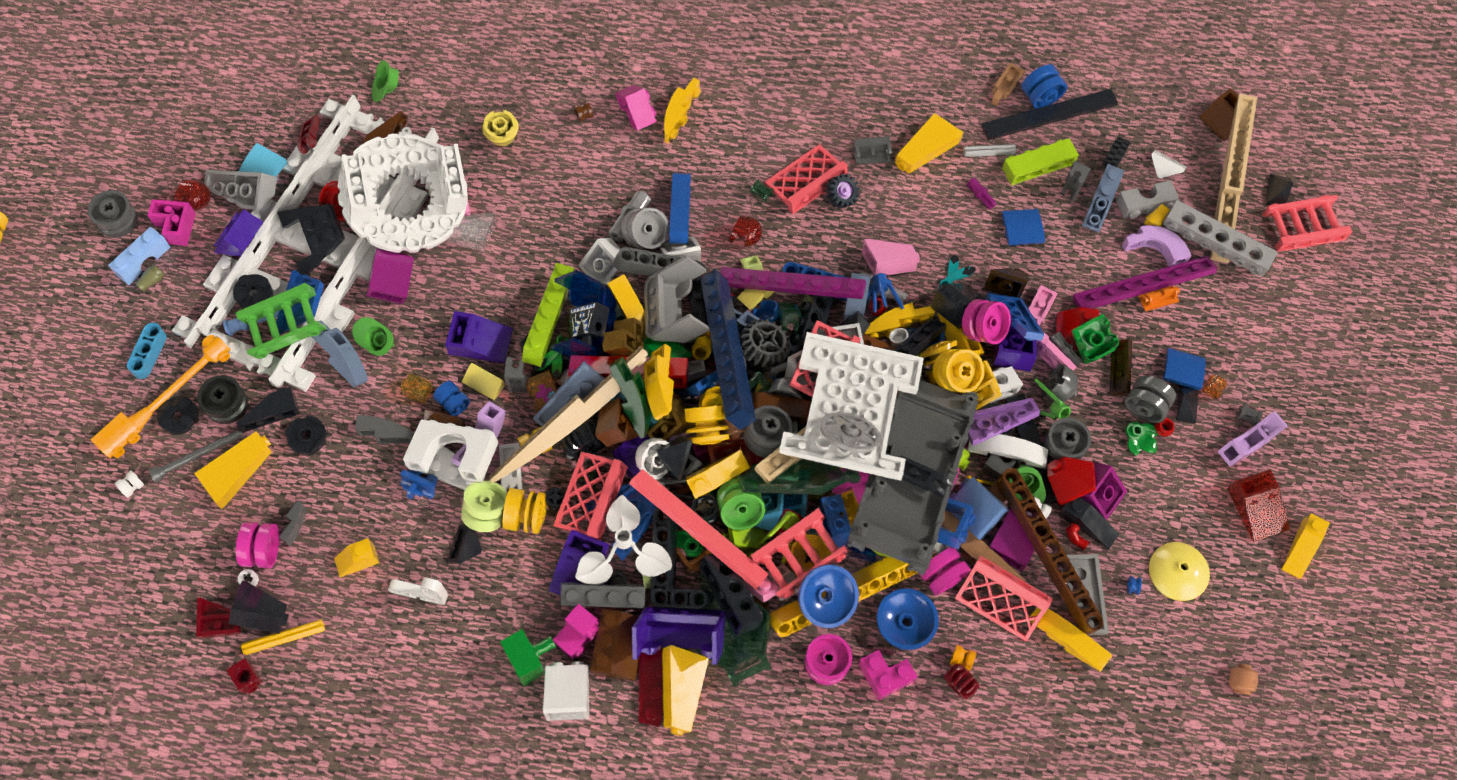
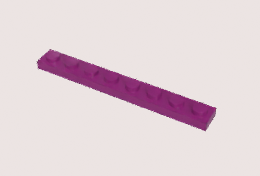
M1204 256L1073 294V301L1077 307L1093 309L1214 274L1217 267L1209 256Z
M721 267L720 274L728 280L729 287L852 299H863L866 288L865 279Z

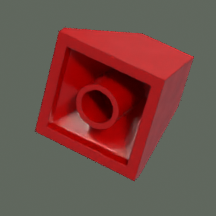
M1078 307L1058 312L1056 316V333L1060 331L1068 344L1073 346L1072 349L1079 350L1071 330L1098 316L1099 309Z
M1063 457L1047 464L1048 479L1060 505L1096 490L1095 466L1093 462Z

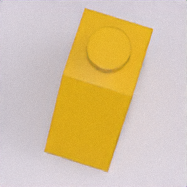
M369 538L348 545L334 558L339 577L379 564L374 544Z

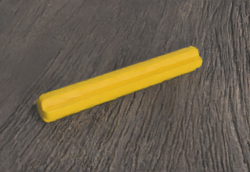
M322 620L313 621L281 631L280 634L274 633L242 643V652L244 655H248L323 632L325 630L324 622Z

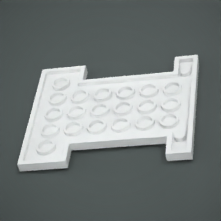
M807 332L799 369L817 372L818 376L804 436L784 432L779 453L902 480L906 459L886 455L885 453L897 390L917 394L923 357ZM836 412L857 415L871 422L879 430L881 442L875 450L870 452L844 450L830 443L820 431L821 420L824 416ZM833 419L827 421L825 425L834 424ZM869 430L867 433L875 438L873 432ZM858 443L856 446H866V445H863V444Z

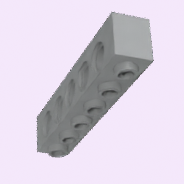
M1176 200L1162 224L1168 230L1183 235L1187 240L1195 241L1201 247L1216 252L1218 256L1233 261L1237 266H1243L1255 275L1263 276L1269 270L1278 253Z

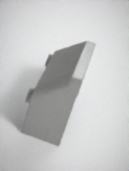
M687 255L649 276L645 281V334L653 341L687 343L709 331V326L691 314L682 317L681 298L691 292L692 280L706 273L704 267Z

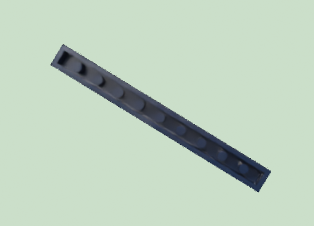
M714 269L700 278L725 418L741 430L755 422L756 416L729 282Z

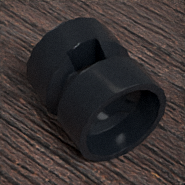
M710 494L694 498L692 510L712 526L718 518V502L716 498Z

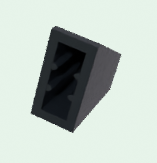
M242 580L231 608L229 624L280 634L282 626L287 625L289 614L286 613L287 604Z

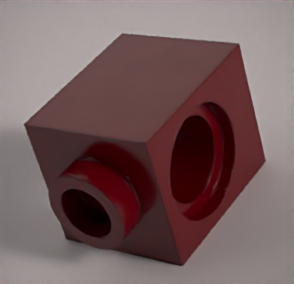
M243 658L226 670L238 691L243 694L253 693L259 688L258 685L262 683L253 665L246 658ZM249 673V679L242 683V677Z

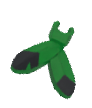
M562 335L557 337L555 350L545 354L541 367L534 366V369L539 371L552 363V375L555 380H559L562 375V354L570 344L568 338H566L564 343H561Z

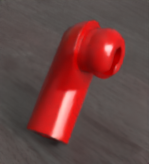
M1074 522L1070 523L1069 527H1066L1069 541L1085 550L1090 542L1078 535L1079 525Z

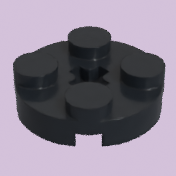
M242 275L233 289L234 300L242 309H245L273 297V288L269 280L262 275ZM255 289L256 291H258L257 293H254L253 296H250L249 292L251 290Z
M181 396L165 401L159 407L157 413L158 424L172 435L187 433L197 423L199 418L197 406L188 397ZM176 412L183 413L178 420L173 417Z
M306 416L307 418H297L292 421L286 430L289 447L295 453L310 456L324 446L328 433L318 418ZM311 432L310 438L304 439L302 434Z

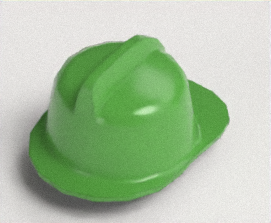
M385 60L380 61L376 68L372 87V100L376 103L380 102L386 93L393 92L398 85L399 71L390 67Z
M363 317L355 322L352 329L354 340L370 353L382 356L395 345L392 332L375 319Z
M1020 465V468L1016 470L1022 476L1032 496H1035L1040 500V503H1043L1046 491L1040 473L1032 467ZM1016 493L1017 499L1022 500V496Z

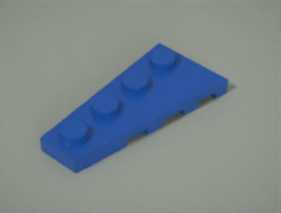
M987 292L986 300L1001 302L1008 307L1011 315V325L1025 339L1029 341L1043 340L1045 334L1022 298Z

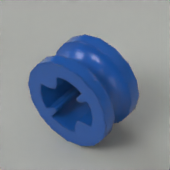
M1129 576L1127 593L1131 594L1134 592L1135 595H1139L1142 587L1141 577L1135 579L1134 576Z

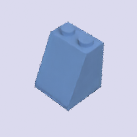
M967 477L960 484L961 490L957 494L953 492L949 498L973 506V515H976L973 526H969L968 530L981 540L1010 509L975 477H971V479ZM952 513L959 521H961L963 516Z

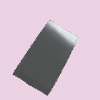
M299 500L288 509L285 517L290 523L283 527L279 536L288 546H291L296 539L305 518L306 508Z

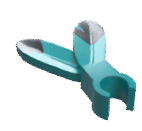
M953 255L948 265V276L940 282L939 288L943 284H952L954 281L973 275L976 268L968 266L958 270L959 259L956 255Z

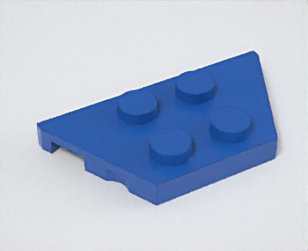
M292 270L286 291L303 283L313 287L316 295L310 297L309 303L315 317L324 284L317 279H311L305 274L301 275L297 271ZM301 302L294 304L291 309L298 326L306 322ZM283 309L279 311L276 321L280 335L289 331Z
M717 370L690 385L687 389L677 393L681 400L689 396L693 399L706 392V388L709 389L719 383Z

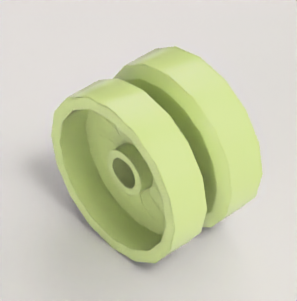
M491 481L470 484L463 495L461 518L464 524L478 532H490L503 525V511L507 496L505 488Z

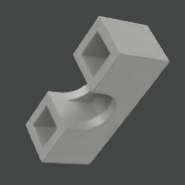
M1172 181L1154 184L1150 191L1151 198L1143 197L1138 188L1120 192L1116 201L1123 218L1130 217L1134 219L1146 213L1149 215L1161 203L1168 209H1171L1176 200H1179Z

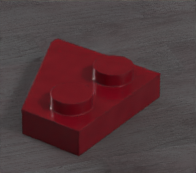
M201 597L197 598V638L241 634V626L229 624L231 609Z

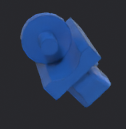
M402 470L400 473L402 477L400 486H403V490L407 491V498L413 499L415 495L419 497L423 495L433 499L437 485V476L428 474L424 479L420 477L421 472Z

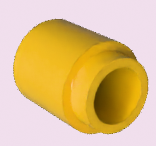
M701 336L696 339L693 345L692 355L697 360L708 359L712 352V341L706 336Z

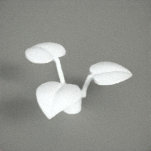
M621 495L611 505L606 516L608 528L616 532V543L613 544L608 558L605 560L604 555L600 552L592 551L585 554L579 562L575 577L578 581L589 585H598L606 582L613 573V569L608 563L618 547L620 549H627L631 546L639 555L636 559V567L645 576H657L671 570L672 562L666 550L656 543H646L642 548V552L638 550L635 542L632 541L631 531L639 525L640 513L624 495Z

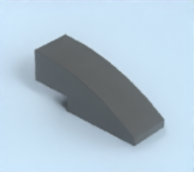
M357 415L355 430L358 435L374 436L378 444H410L414 436L413 432L395 422L374 416Z

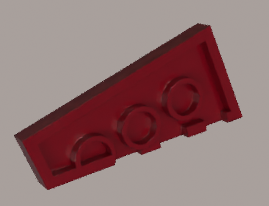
M664 647L656 651V654L647 655L641 652L639 656V723L658 728L660 727L663 715Z

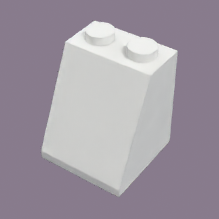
M556 662L551 663V666H545L543 714L547 721L589 719L588 664L572 662V665H563V663Z

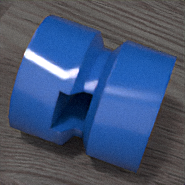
M450 380L441 384L433 394L434 400L440 406H444V410L452 416H458L470 404V399L462 391L459 392V388Z

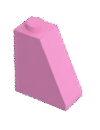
M864 239L862 255L873 275L879 273L892 275L916 271L920 258L912 245Z

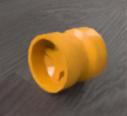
M956 644L950 664H960L970 671L977 652L964 650L962 646Z

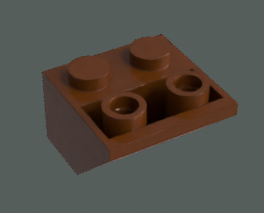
M1231 88L1220 95L1199 117L1223 141H1226L1230 136L1238 94Z

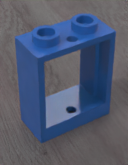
M841 494L821 498L819 510L825 517L822 525L838 548L847 546L851 526Z
M949 498L945 511L963 517L955 533L940 528L937 542L959 549L961 543H965L968 536L967 530L969 526H973L976 515H973V506Z

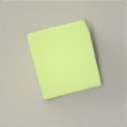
M758 255L740 259L742 269L763 270Z

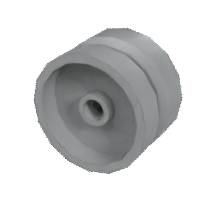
M636 208L625 215L621 231L623 238L630 246L640 249H654L665 242L669 233V224L665 215L658 209Z

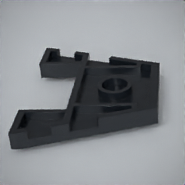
M325 204L277 212L283 228H289L298 222L301 224L311 251L310 256L296 262L301 275L310 276V272L314 268H318L322 264L321 261L345 240L333 205Z

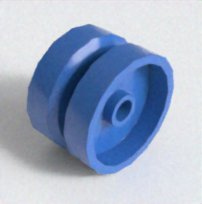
M1048 64L1031 72L1022 82L1021 88L1025 95L1029 97L1033 107L1040 108L1051 105L1065 94L1068 86L1065 80L1060 77L1056 67Z

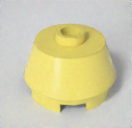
M506 110L496 113L492 111L484 119L483 133L486 138L497 146L509 145L513 142L518 132L516 118Z

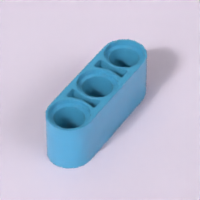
M149 323L144 327L127 362L128 370L137 379H145L150 375L166 341V333L157 323Z

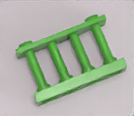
M303 283L236 312L238 320L249 324L255 347L247 350V354L257 359L267 357L269 353L307 337L317 336L321 331L326 330L325 325L314 320L309 299L316 295L314 288L307 283ZM301 302L308 325L297 329L291 307ZM283 309L290 332L280 336L274 314ZM263 317L267 319L273 339L266 343H262L256 323Z

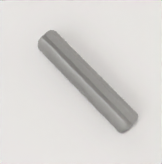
M1015 144L965 146L963 149L965 157L1014 155L1016 153Z

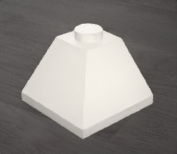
M612 238L597 239L578 265L600 292L605 289L618 271L613 265V260L620 248Z

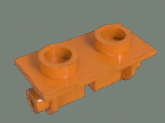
M1169 286L1138 295V298L1146 312L1178 303L1177 294L1180 293V289L1178 286Z

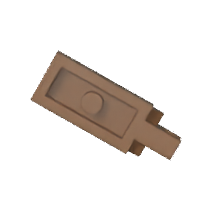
M1009 63L994 85L992 91L994 96L992 97L991 104L997 106L1001 99L1006 100L1023 77L1025 70Z

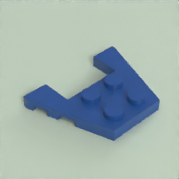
M628 483L620 487L617 498L624 495L640 513V523L631 531L632 541L636 545L653 522V514L657 507ZM595 500L585 504L588 512L594 510L597 505ZM631 546L627 549H620L618 547L615 552L623 561L633 548Z

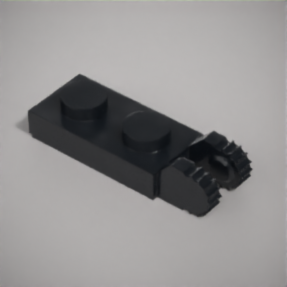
M900 456V458L906 459L902 480L930 491L934 495L940 497L945 495L944 489L934 485L933 482L935 480L939 484L948 487L951 484L949 478L937 473L936 470L907 457Z

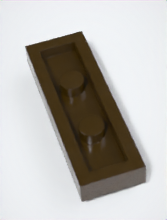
M1129 338L1119 340L1116 350L1111 352L1109 393L1112 396L1128 394L1131 391L1132 341Z

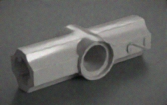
M637 191L628 205L622 208L621 215L608 232L613 240L623 242L622 221L631 210L648 206L651 198L647 193Z

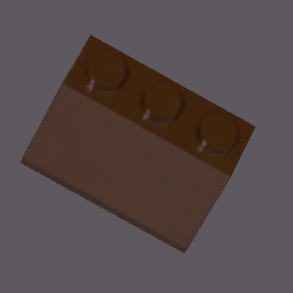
M602 609L590 669L595 676L636 681L639 657L637 660H633L632 627L639 618L638 616L623 611Z

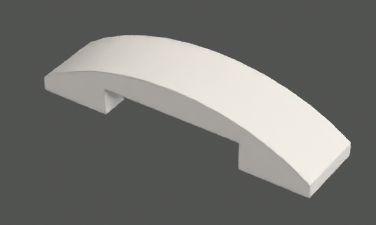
M1001 434L975 446H972L969 440L967 450L968 452L986 456L988 453L1022 460L1026 461L1025 465L1043 469L1046 468L1048 449L1038 444Z

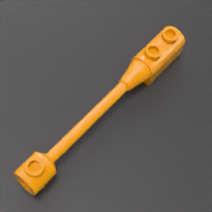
M207 336L202 341L204 356L149 406L144 407L130 417L121 412L98 432L91 441L110 459L113 456L115 458L121 457L125 453L124 446L128 443L135 444L139 441L141 429L158 407L209 361L217 363L219 360L221 362L227 361L230 358L229 351L231 349L218 336Z

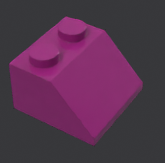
M1093 462L1095 466L1096 490L1081 496V498L1091 504L1107 521L1127 493V490L1111 465Z

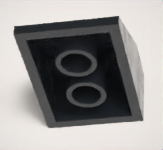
M947 284L936 291L931 308L960 329L962 327L964 311L968 304L973 300L986 299L967 284Z

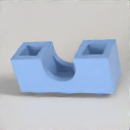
M149 227L108 266L116 276L130 285L143 273L141 271L143 261L151 256L158 259L170 248V245L161 234L152 227Z

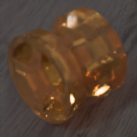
M1211 375L1208 378V384L1204 385L1202 391L1213 399H1219L1222 395V390L1227 386V382L1220 376Z

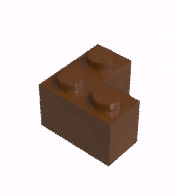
M621 398L606 403L599 412L595 436L607 447L639 437L633 428L631 420L623 410L622 404L624 401Z

